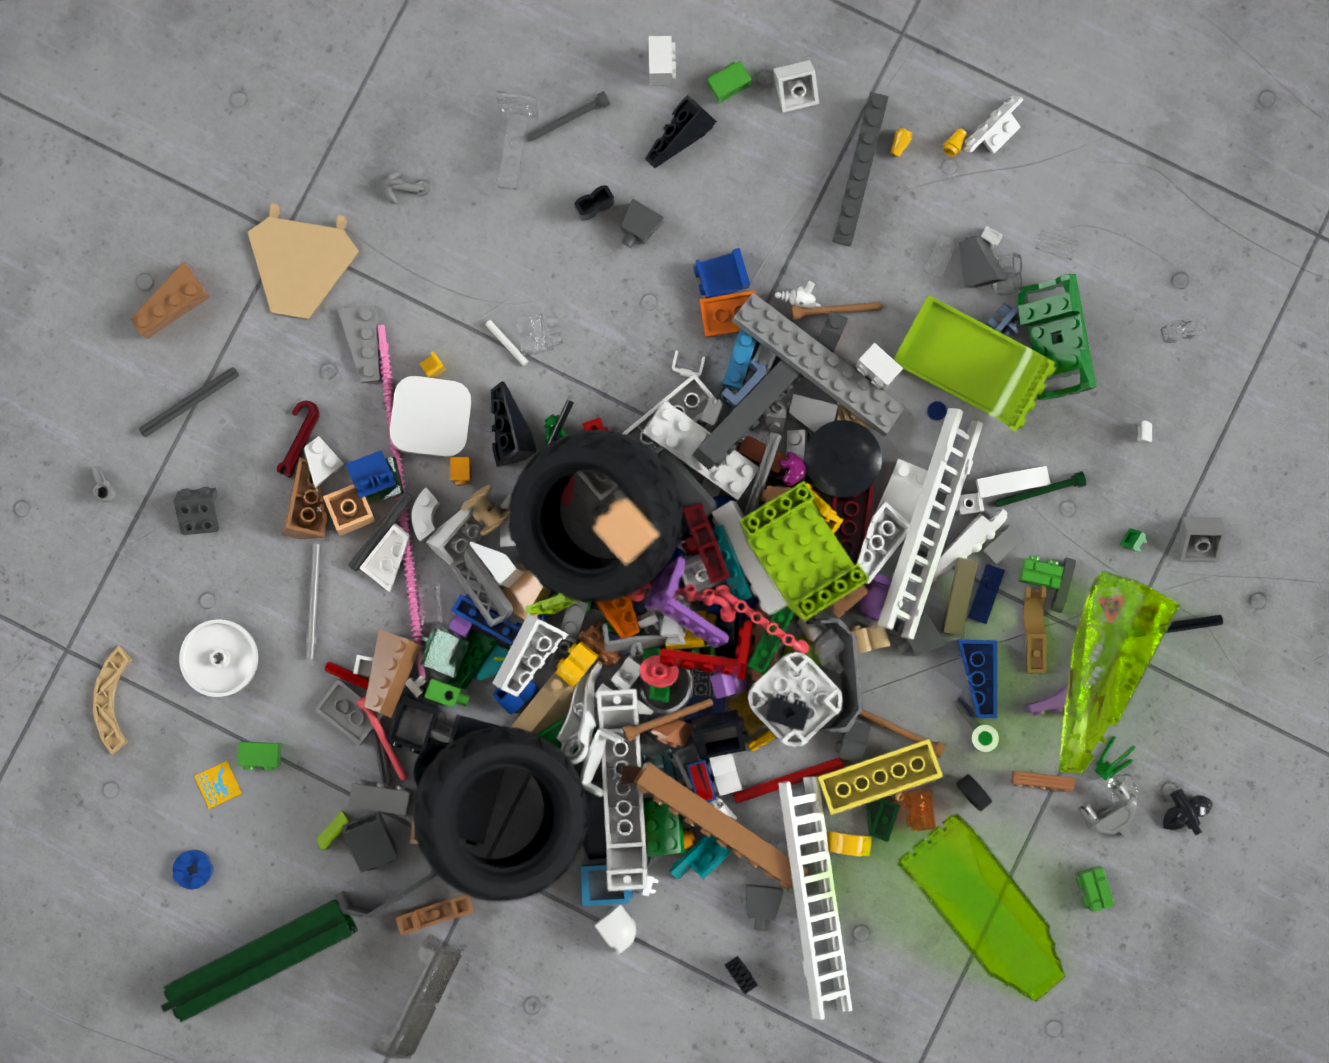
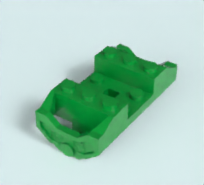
M1068 273L1053 280L1018 288L1017 307L1019 309L1020 324L1028 326L1032 350L1055 362L1054 366L1056 369L1051 377L1047 376L1046 380L1057 377L1066 378L1071 375L1080 374V384L1046 392L1044 389L1041 395L1037 394L1038 400L1060 398L1068 394L1075 395L1096 388L1076 274ZM1056 287H1064L1066 292L1029 303L1027 295L1054 290Z

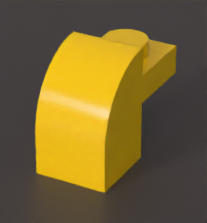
M828 831L827 841L830 852L852 856H870L871 836Z

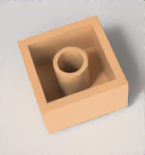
M354 484L323 496L339 536L375 522L366 497L359 498Z

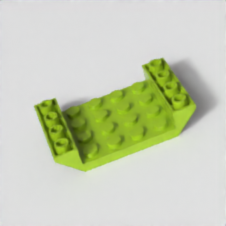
M805 481L739 520L746 543L789 609L804 621L870 580L859 563L854 566L812 501L815 496Z

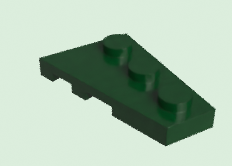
M471 629L449 683L465 690L499 641Z

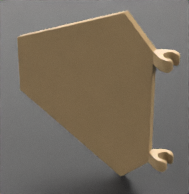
M271 204L269 217L248 231L270 311L274 314L310 319L357 256L359 250L344 231L347 223L345 216L338 215L336 228L280 219L278 218L280 207L277 204Z

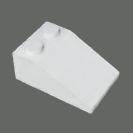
M897 459L876 511L886 501L910 524L928 471Z

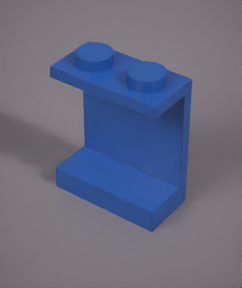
M740 248L733 249L731 254L700 262V259L696 260V266L693 267L695 277H699L701 284L698 285L701 296L705 295V298H711L750 288V281Z

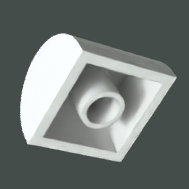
M699 553L684 559L686 562L683 567L684 573L681 577L685 586L694 585L696 592H702L705 589H710L726 582L723 579L713 584L710 583Z

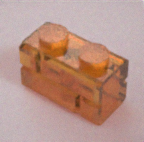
M932 790L906 791L907 796H904V805L909 810V815H906L907 827H911L912 831L936 829Z

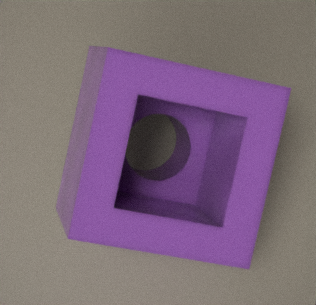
M456 614L448 628L452 629L451 633L462 638V636L468 637L474 624Z

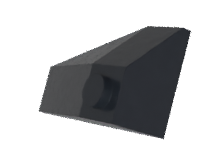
M501 381L491 389V413L494 414L495 420L494 425H492V432H495V443H492V450L497 467L524 461L537 452L533 434L506 383Z
M603 780L591 781V784L603 789ZM584 789L588 817L583 846L589 859L607 858L604 796L595 795Z

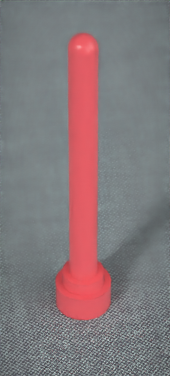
M366 696L357 700L356 703L359 709L362 708L366 712L400 780L405 781L407 774L390 741L387 740L388 737L375 712L364 707Z

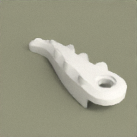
M1002 508L990 519H986L982 514H979L941 554L932 582H935L941 574L948 575L952 567L956 565L958 557L967 558L971 553L979 552L982 549V544L987 539H993L995 531L1006 521L1007 511Z
M597 659L577 682L567 718L557 737L562 743L561 751L573 765L581 762L586 757L589 747L593 742V730L598 725V721L595 718V708L598 707V704L594 698V686L598 675L601 673L603 664ZM579 746L578 751L575 754H572L573 750Z

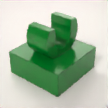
M1129 528L1120 545L1136 552H1142L1140 546L1142 543H1147L1145 539L1147 535L1142 531Z

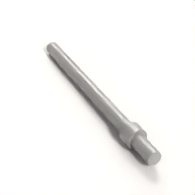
M313 544L308 636L305 637V644H307L306 659L314 660L315 644H317L315 633L320 561L319 544Z

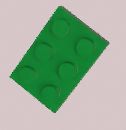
M653 797L643 798L647 857L684 853L682 815H674L668 811L669 806L664 803L661 806L652 800Z

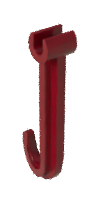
M301 401L292 411V414L296 416L303 407H308L309 409L286 457L277 466V472L281 475L284 473L288 478L293 476V468L320 416L317 405L312 401Z

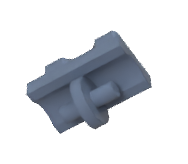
M1003 303L996 311L1004 318L1001 323L992 316L985 325L999 332L1005 327L1004 335L1008 336L1010 333L1016 335L1019 332L1016 328L1019 321L1016 319L1012 323L1009 321L1019 309L1016 306L1012 309L1009 305Z

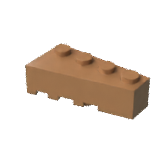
M183 262L130 320L140 335L148 339L210 298L191 267Z
M379 629L364 705L365 708L392 718L421 645Z

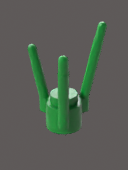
M1113 736L1100 759L1095 763L1097 766L1095 771L1105 781L1108 778L1111 779L1116 773L1133 762L1130 759L1115 769V766L1135 749L1134 745L1112 764L1107 760L1103 762L1116 739Z

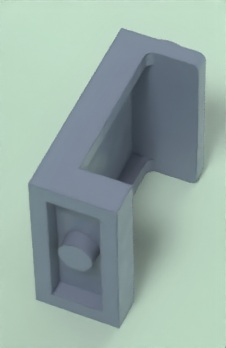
M753 359L750 361L749 369L754 375L736 395L727 388L721 393V400L732 410L766 377V367L759 360L757 362Z

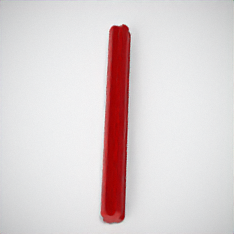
M838 757L734 792L733 797L738 804L779 790L778 783L790 782L792 786L804 782L803 778L821 776L844 768V762L842 758Z

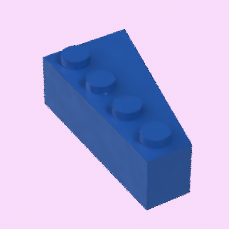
M957 640L976 717L997 718V640Z

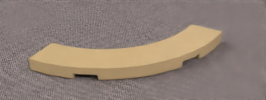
M117 646L104 662L103 668L96 679L93 692L94 721L96 722L99 736L111 755H114L128 742L117 724L114 712V695L117 683L125 668L133 660L121 646Z

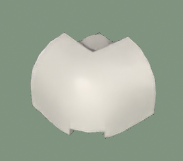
M621 904L613 907L607 915L595 923L597 930L609 946L615 948L618 955L629 948L634 942L636 923Z

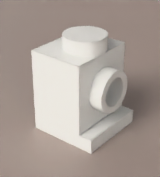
M978 492L960 495L955 512L958 511V516L983 512V500L979 498ZM967 500L972 502L971 507L966 506Z

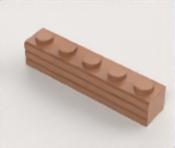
M1012 771L1011 783L1021 787L1024 784L1029 788L1039 786V789L1049 787L1054 791L1063 789V792H1070V790H1074L1075 778Z

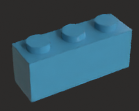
M742 329L739 330L722 387L737 392L742 388L757 341Z

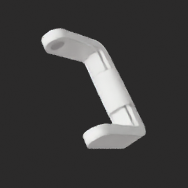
M676 350L672 371L680 373L681 376L691 377L694 373L697 377H700L705 357H702L699 373L684 368L679 369L675 368L679 352Z

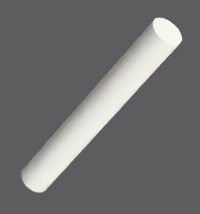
M491 320L485 324L522 366L529 362Z

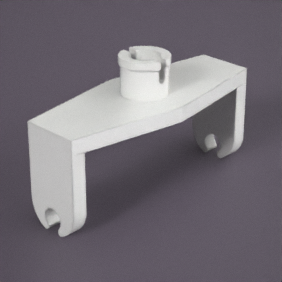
M607 729L597 730L589 751L583 759L585 761L580 776L584 789L598 796H604L605 791L591 784V781L601 761L606 739L608 738L617 743H623L624 741L623 737Z

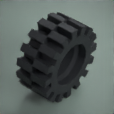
M738 956L725 964L731 977L744 994L758 986L756 980Z

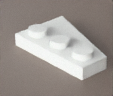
M396 523L393 524L360 567L362 571L389 592L392 590L410 535Z

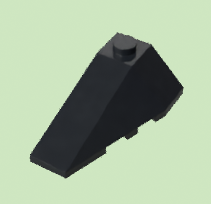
M688 94L672 113L674 117L670 124H665L663 136L655 141L645 158L653 168L663 164L705 136L717 122Z

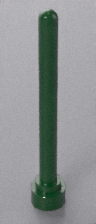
M1080 471L1074 473L1070 479L998 499L995 505L1002 507L1070 486L1080 488L1087 485L1084 473Z

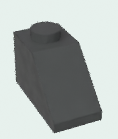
M830 311L818 342L832 353L837 346L848 318L833 311Z

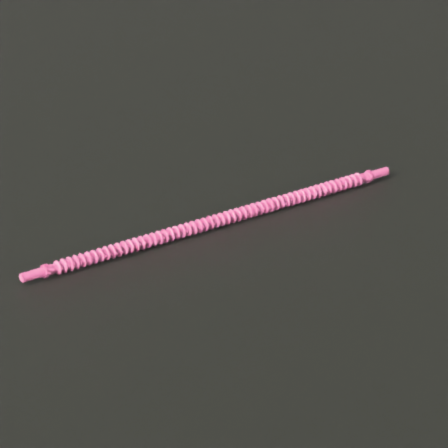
M378 325V349L380 351L379 358L381 359L379 363L382 364L380 369L383 370L380 374L383 375L381 380H384V383H382L384 386L382 390L385 391L383 396L386 397L384 399V402H386L384 407H387L385 412L388 414L386 415L388 421L386 423L389 424L387 429L390 430L394 393L392 392L394 387L392 385L394 383L391 382L393 377L390 376L392 374V371H390L392 366L389 365L391 361L388 359L390 358V355H388L389 343L386 341L385 325ZM391 441L389 443L391 445L389 450L392 451L390 456L393 457L391 459L393 464L391 466L394 467V470H392L395 473L393 478H395L396 486L394 489L397 490L395 492L397 494L395 499L398 500L406 492L404 491L406 486L403 485L405 480L402 479L405 475L402 474L404 469H401V466H403L401 461L403 459L400 458V455L402 453L399 452ZM406 507L399 516L398 522H400V525L398 526L409 534L411 529H408V526H410L408 521L410 519L407 518L409 513L406 512L408 510V507ZM409 537L404 558H402V560H405L403 565L406 567L404 569L406 571L404 576L407 577L405 582L408 583L405 587L408 588L406 593H409V596H407V599H409L408 604H410L408 609L411 610V613H409L411 618L409 620L412 621L410 626L413 627L411 630L413 635L411 637H414L413 642L421 645L416 657L415 666H417L418 678L422 675L426 680V660L423 655L425 653L423 647L425 646L422 645L423 640L421 639V636H423L421 631L423 629L420 628L422 623L419 622L421 620V617H419L421 612H418L420 606L417 605L419 603L417 598L419 596L416 595L418 590L415 589L417 587V584H415L417 579L414 578L416 573L413 572L415 570L413 567L415 562H412V559H414L412 554L414 552L411 551L413 546L410 545L412 540Z

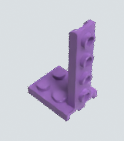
M678 557L667 563L661 573L653 580L644 607L648 610L657 608L665 616H669L680 626L687 628L695 636L700 637L712 647L718 648L728 643L729 636L673 598L679 586V578L684 573L683 567L686 562L683 558Z

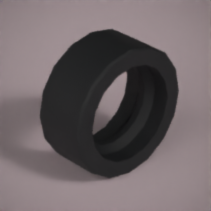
M969 774L957 782L956 785L978 811H983L992 803L986 791Z

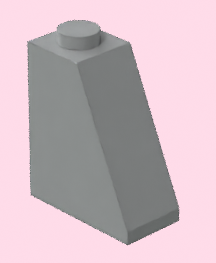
M793 394L792 399L788 398L786 410H789V417L813 435L820 427L835 420L838 405Z

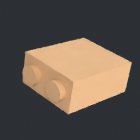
M628 498L623 501L618 499L610 506L611 511L608 514L603 513L596 520L598 524L593 527L625 565L633 561L659 536V533Z
M518 562L525 573L510 588L505 586L502 592L514 608L512 613L525 620L528 615L525 607L546 600L551 591L542 586L538 579L530 571H527L522 563ZM530 614L536 618L538 616V614Z

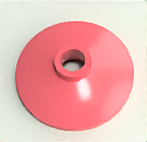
M659 655L645 659L640 666L641 678L644 682L654 687L669 686L678 678V666H665L663 663H660Z

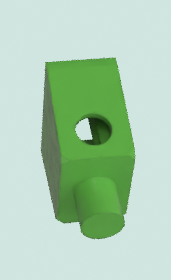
M430 677L424 693L425 698L454 707L455 703L466 707L470 697L461 693L460 688ZM447 691L453 692L450 698L444 696Z

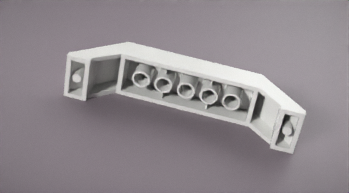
M636 689L597 691L600 729H607L624 738L623 743H617L607 738L602 754L608 891L647 889L643 793L636 789L638 785L633 782L621 785L623 765L642 767L640 733L634 740L627 742L622 727L629 724L631 726L639 725Z

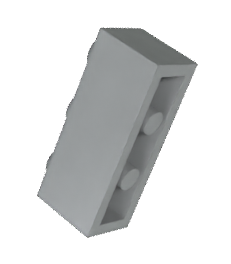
M358 780L357 783L355 782L351 785L348 807L406 816L409 813L412 791H408V787L396 785L395 789L389 788L388 784L377 783V785H369L367 780Z

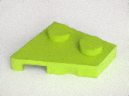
M559 593L558 596L528 605L525 609L527 614H555L578 601L568 599Z

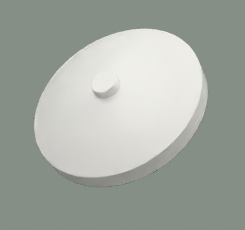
M221 619L206 621L192 629L183 641L179 655L181 672L187 683L201 694L211 697L233 695L246 687L255 675L258 666L256 643L251 634L235 622Z

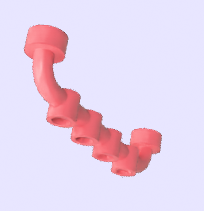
M653 580L630 594L631 600L636 602L642 601L645 598L644 588L650 591ZM687 585L684 589L678 588L673 597L677 595L685 597L687 601H694L696 599L703 601L705 605L718 604L722 606L720 617L725 622H731L736 618V609L724 598L715 596L712 589H705L701 593L696 592L694 585Z
M719 584L714 590L715 596L724 598L738 612L745 613L754 623H759L765 627L769 634H775L785 645L792 646L794 652L804 654L808 652L809 646L806 641L802 639L795 640L793 635L782 631L775 622L768 621L759 611L748 607L744 600L737 599L731 594L727 585ZM739 603L744 604L743 608L738 609L737 605ZM755 614H759V618L757 620L753 619V616ZM771 625H775L773 631H769ZM787 636L791 637L789 642H785Z

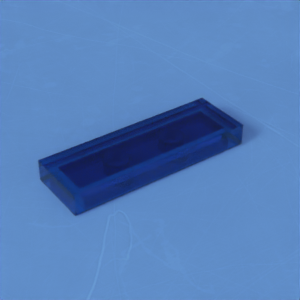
M990 564L985 565L967 618L987 624L1005 572L1004 569Z

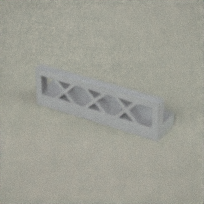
M472 548L465 552L462 559L450 564V569L490 627L511 617L514 609ZM465 564L469 570L468 574L460 572L457 567ZM468 580L476 581L479 585L478 589L470 587ZM479 594L487 596L489 603L480 602L478 599ZM489 609L497 611L500 617L492 619L489 615Z

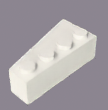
M528 614L493 684L512 695L518 696L531 681L537 669H541L545 664L546 658L555 652L558 648L557 645L562 639L565 640L569 634Z

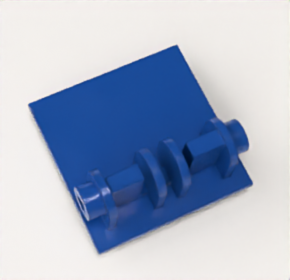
M382 450L345 464L359 498L396 485L393 472L389 469Z

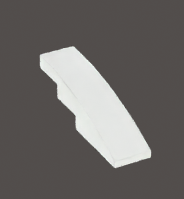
M1047 466L975 480L980 499L1051 484Z

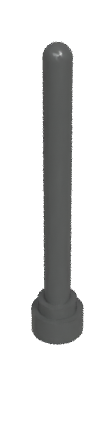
M602 91L597 94V97L592 102L527 135V140L532 142L597 107L605 108L609 106L610 102L605 92Z

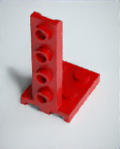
M745 620L744 627L739 629L735 659L664 648L660 651V663L669 667L674 665L682 666L689 670L694 668L702 669V671L709 673L715 671L721 672L724 675L735 674L737 679L744 680L753 621Z

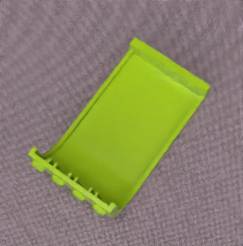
M929 294L893 358L906 371L986 412L1015 432L1018 428H1023L1027 420L1024 418L1026 413L1033 410L1036 401H1034L1037 394H1042L1046 387L1044 382L1047 376L1051 377L1056 369L1054 366L1055 362Z

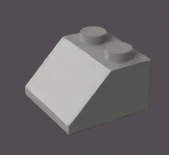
M1183 517L1179 531L1180 561L1219 562L1226 536L1222 518Z

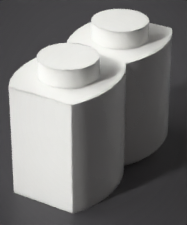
M732 754L709 758L710 762L706 764L709 774L713 773L715 781L712 782L715 793L718 792L719 796L742 790Z

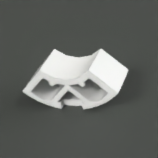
M427 487L418 495L412 509L413 529L417 538L422 543L429 539L437 530L434 523V515L437 508L441 505Z

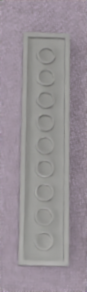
M751 294L731 320L882 436L889 432L904 410V406L883 390H878L871 381L756 294Z

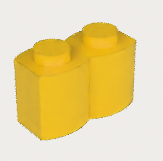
M582 641L578 645L574 643L567 651L570 653L567 659L562 658L555 666L558 668L555 673L572 687L577 684L599 656Z

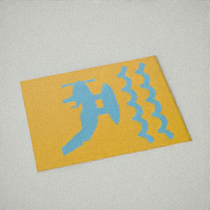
M228 761L194 776L208 809L242 794Z

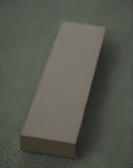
M962 557L957 559L942 627L943 633L962 635L978 561L975 559Z

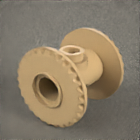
M490 484L471 495L461 506L462 511L473 507L475 509L473 512L474 518L478 522L484 521L487 524L480 532L483 536L500 527L510 517L511 512L508 509L500 513L495 506L491 507L492 502L486 496L493 488Z

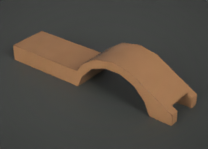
M1030 586L1025 588L1023 618L1026 633L1027 673H1047L1046 631L1043 619L1046 586H1041V589H1030Z

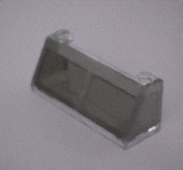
M429 934L423 940L418 956L426 966L397 1025L391 1032L385 1033L382 1031L375 1039L370 1050L387 1058H413L465 950L432 934Z

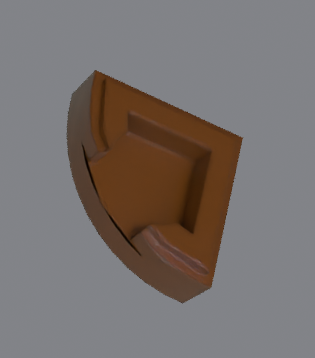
M623 765L621 785L632 783L642 767Z

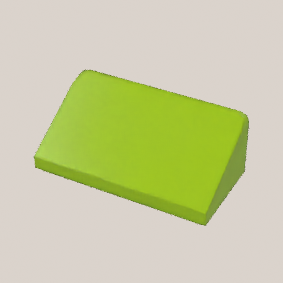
M343 811L335 817L317 838V843L322 851L327 850L343 832L344 824L352 822V819Z

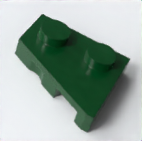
M885 799L867 803L866 813L869 835L888 842L901 805Z

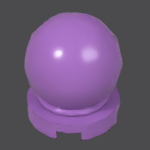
M876 574L872 581L866 585L868 593L858 601L859 609L866 617L879 620L892 581L891 578Z

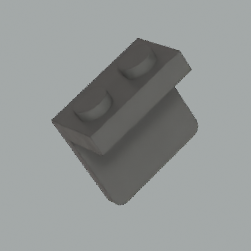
M202 487L195 490L186 488L177 492L174 505L181 534L212 533L219 530L214 505L217 497L216 488Z
M694 743L673 752L674 757L671 758L675 769H680L682 773L679 778L683 786H688L689 790L693 789L687 765L702 761Z

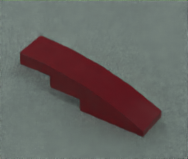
M702 503L684 508V515L710 583L713 584L729 578L730 576Z

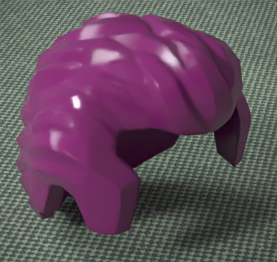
M787 452L788 460L781 459L779 461L783 468H787V474L784 476L780 475L779 478L786 485L792 486L802 479L806 467L797 454Z

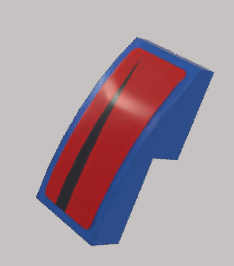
M706 760L687 765L694 793L707 802L715 801L716 796Z

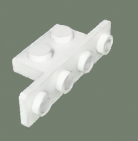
M1012 95L1006 98L1003 102L1004 104L999 109L993 111L990 118L979 125L977 131L972 136L966 138L961 148L962 151L972 152L983 141L991 153H995L1020 128L1011 112L1023 101L1022 97Z

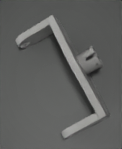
M715 397L708 400L701 420L707 423L705 429L713 432L732 412V409L720 399H718L717 404H714Z
M662 617L658 618L659 635L634 636L609 641L607 624H602L605 651L631 650V656L636 657V652L638 656H641L645 648L665 645L666 636L661 635Z

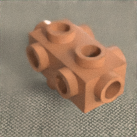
M597 621L595 627L591 625L587 631L584 629L578 636V639L599 655L597 660L607 667H610L611 664L615 666L621 658L619 656L621 651H605L602 633L603 623Z

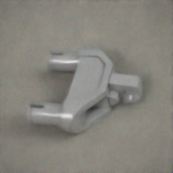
M1119 781L1116 783L1120 790L1115 784L1112 785L1111 789L1120 801L1099 814L1094 812L1088 802L1083 803L1086 810L1082 804L1078 807V810L1086 819V826L1091 831L1106 834H1118L1121 832L1127 841L1133 837L1128 827L1131 825L1136 811L1137 798L1135 795L1130 794L1123 783Z

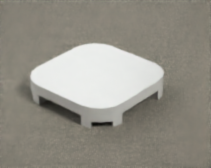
M409 376L402 379L394 392L390 424V440L400 452L406 454L414 453L445 458L460 454L467 441L471 395L468 389L462 383L420 376Z
M790 652L782 656L752 685L748 693L749 706L781 742L793 747L803 746L808 743L812 736L840 712L843 701L839 688L811 658L801 652ZM776 694L787 696L788 701L795 702V699L806 702V706L810 708L804 731L765 720L764 716L771 695L776 697ZM790 707L783 709L786 716L788 713L792 714Z

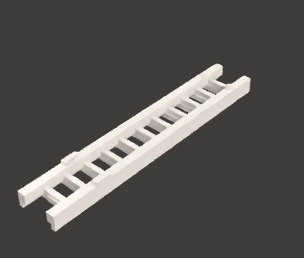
M948 408L877 624L880 627L893 629L896 618L904 621L902 638L914 639L966 476L969 475L973 464L972 457L983 427L982 422L972 420L966 434L958 428L963 411L956 408ZM955 436L964 441L961 451L952 447ZM949 455L958 459L955 469L946 465ZM944 472L953 477L950 487L941 483ZM938 490L947 494L944 505L935 501ZM932 508L941 512L938 523L929 519ZM926 526L935 530L932 541L923 536ZM920 544L929 548L926 559L917 555ZM914 563L923 567L920 577L911 573ZM908 581L917 585L914 595L905 591ZM902 599L911 603L909 613L899 609L903 605Z
M809 776L803 778L806 795L792 797L790 782H781L778 785L804 961H802L804 975L807 977L812 1018L822 1020L824 1019L822 1001L836 999L837 1011L842 1012L852 1011L819 780L818 776ZM805 803L808 808V814L795 817L794 806ZM810 823L811 834L798 836L797 825ZM813 842L814 853L801 856L799 845ZM816 862L817 874L804 877L802 865ZM818 880L820 893L807 896L805 883ZM821 899L823 912L810 915L808 903ZM824 919L826 931L812 935L811 922ZM827 939L828 951L815 955L814 942ZM830 958L831 971L818 974L817 962ZM833 978L834 990L821 994L819 982Z

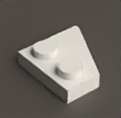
M319 436L304 447L308 468L315 488L344 466V463Z

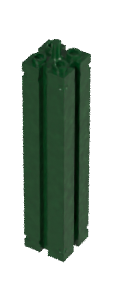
M335 898L164 986V995L168 1002L161 1005L163 1012L172 1009L175 1018L179 1019L180 1023L351 937L358 931V928L352 916L350 917V915L342 913Z

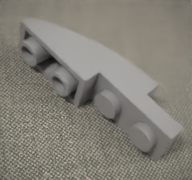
M578 601L566 608L560 630L569 635L557 645L558 648L552 654L548 669L557 671L558 668L555 666L562 658L566 660L570 655L567 651L574 643H577L589 602Z

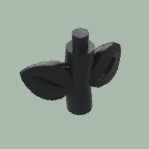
M1182 788L1172 792L1170 796L1177 807L1167 810L1163 819V827L1169 830H1176L1184 827L1186 824L1188 829H1192L1195 835L1202 833L1198 817H1203L1210 812L1213 805L1212 801L1202 795H1196L1189 800Z

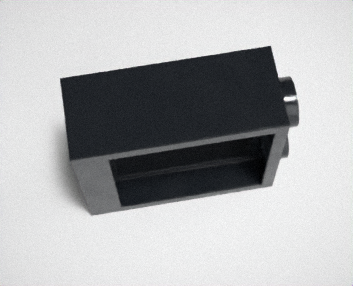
M404 695L387 740L392 741L391 745L399 748L406 746L410 748V752L420 754L429 746L431 731L438 721L442 708ZM407 705L433 714L423 745L397 736Z
M737 709L691 718L700 760L746 751L745 743L748 742L747 732L742 731V728H745L743 716L739 717ZM731 727L736 728L738 737L709 743L705 742L703 733Z

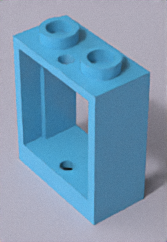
M607 863L582 864L580 866L582 906L629 904L630 898H633V889L624 890V897L591 899L589 871L607 870Z

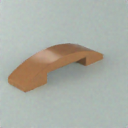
M463 894L396 916L395 919L402 936L443 921L474 913L475 911L470 896Z

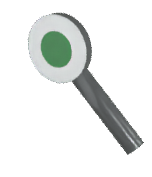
M956 698L953 704L974 730L971 735L973 746L981 752H989L995 749L999 742L997 731L992 726L979 725L962 701Z

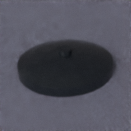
M848 420L833 421L820 427L809 439L804 452L805 471L812 484L821 492L837 498L853 497L867 490L878 477L882 464L881 449L875 436L863 425Z

